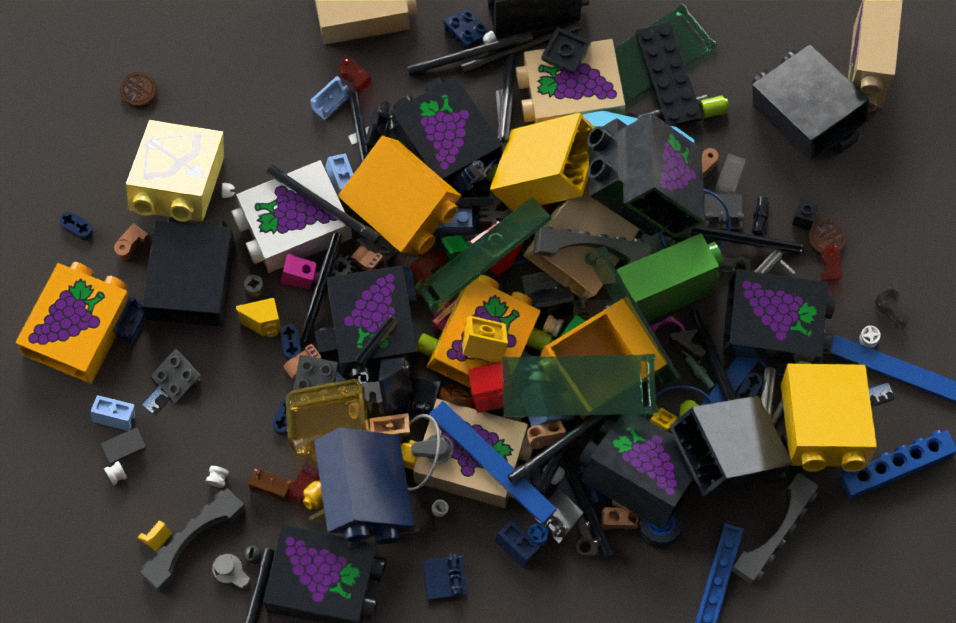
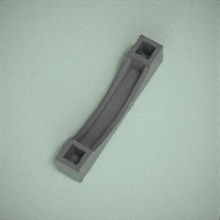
M542 226V228L535 231L533 254L552 257L558 254V250L575 246L592 247L616 256L626 266L649 256L651 244L644 243V240L641 239L629 241L626 240V237L608 238L606 234L594 236L586 231L573 233L571 229H560L559 231L553 230L551 226Z
M797 474L785 493L789 496V503L785 520L780 529L760 548L749 553L744 551L731 572L750 585L755 580L759 582L765 573L762 571L764 566H770L776 557L773 555L775 550H781L786 540L783 538L787 533L792 534L797 526L795 524L797 518H803L808 510L805 508L808 502L813 503L818 496L816 492L817 484L802 474Z
M228 488L225 491H220L210 505L207 504L201 509L200 515L196 519L192 518L181 533L178 532L172 537V542L167 547L163 546L152 561L149 560L143 565L142 576L159 593L174 579L172 572L178 557L197 535L215 524L228 520L232 523L246 510L244 504Z

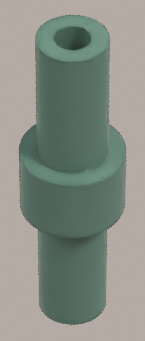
M691 355L688 356L685 361L694 370V375L701 379L709 390L712 389L715 384L706 374L707 371L703 366H699Z

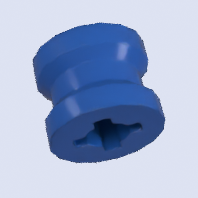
M534 524L529 528L528 536L540 547L547 542L548 531L544 525Z

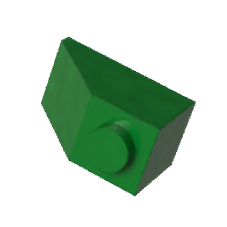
M461 235L443 237L441 239V254L449 266L453 268L471 258V245L467 240L464 241Z

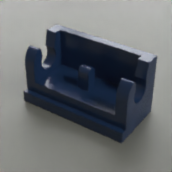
M129 298L113 328L116 337L132 344L146 320L142 304H139L135 298Z
M512 520L498 532L495 542L523 568L531 558L536 556L540 549Z

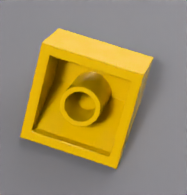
M274 298L236 306L242 325L263 337H273L280 333L281 326Z
M468 315L462 344L463 355L469 358L484 359L491 363L502 362L508 344L506 324Z

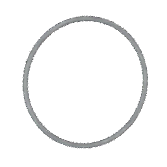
M428 414L416 416L409 424L411 426L414 421L421 417H427L433 421L437 431L436 457L425 480L414 488H408V491H414L422 487L432 475L438 461L440 431L435 419Z

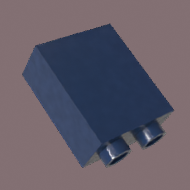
M339 427L314 440L327 532L345 534L347 542L363 541L373 536L375 537L376 544L385 545L397 542L399 540V532L414 526L399 435Z

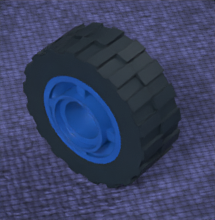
M677 509L663 530L640 517L639 534H641V538L648 545L650 544L655 548L669 547L671 544H675L681 535L683 528L682 515Z

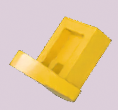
M159 520L147 535L141 533L137 538L158 552L172 532Z

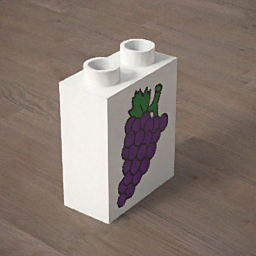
M321 160L287 173L288 176L345 213ZM275 179L236 194L240 208L231 211L239 232L247 229L250 230L254 239L246 243L250 257L254 264L263 261L268 273L284 267L287 254L304 259L328 249L333 232L342 235L341 243L352 239L350 227Z

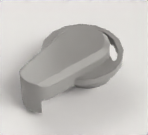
M224 554L216 558L212 571L214 577L219 582L232 583L241 589H247L250 586V578L242 570L241 561L236 556Z

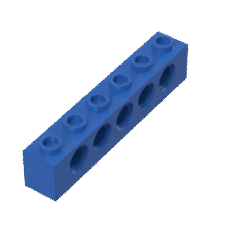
M938 430L930 434L929 438H918L910 446L902 445L891 454L885 452L879 455L876 460L870 461L869 466L860 471L848 472L843 470L839 482L848 500H852L956 455V445L948 430L943 432ZM928 446H934L937 452L930 451ZM910 453H916L919 459H913ZM893 460L900 461L902 466H895ZM875 468H882L884 474H878ZM863 475L867 481L862 482L857 476Z

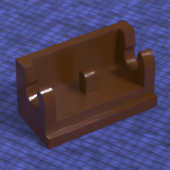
M255 467L247 484L251 490L286 502L294 481Z

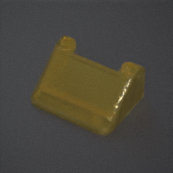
M357 379L293 390L286 396L287 435L295 457L309 453L311 451V441L339 427L370 431L362 384Z

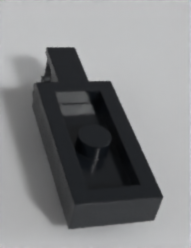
M385 100L379 102L378 107L374 109L364 143V145L373 149L381 136L387 137L392 120L390 114H388L391 103Z

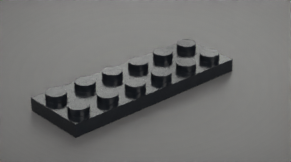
M667 22L636 30L635 34L664 122L669 126L677 127L702 121L703 116L672 23Z

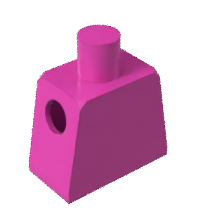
M287 254L280 284L310 289L312 282L317 283L320 272L315 271V262Z

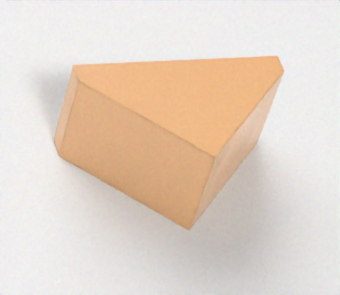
M409 414L370 418V431L399 435V438H402L410 433Z

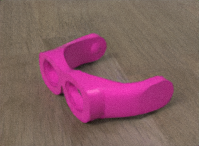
M670 316L662 322L650 326L652 343L657 350L659 345L655 340V331L660 326L674 325L680 329L683 336L687 335L683 325L674 316Z

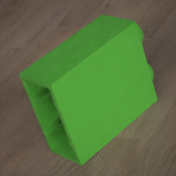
M701 233L621 267L616 272L613 300L617 303L624 299L638 322L644 323L712 294L715 279L719 278L718 268L720 264H723L720 249L715 242L707 245Z

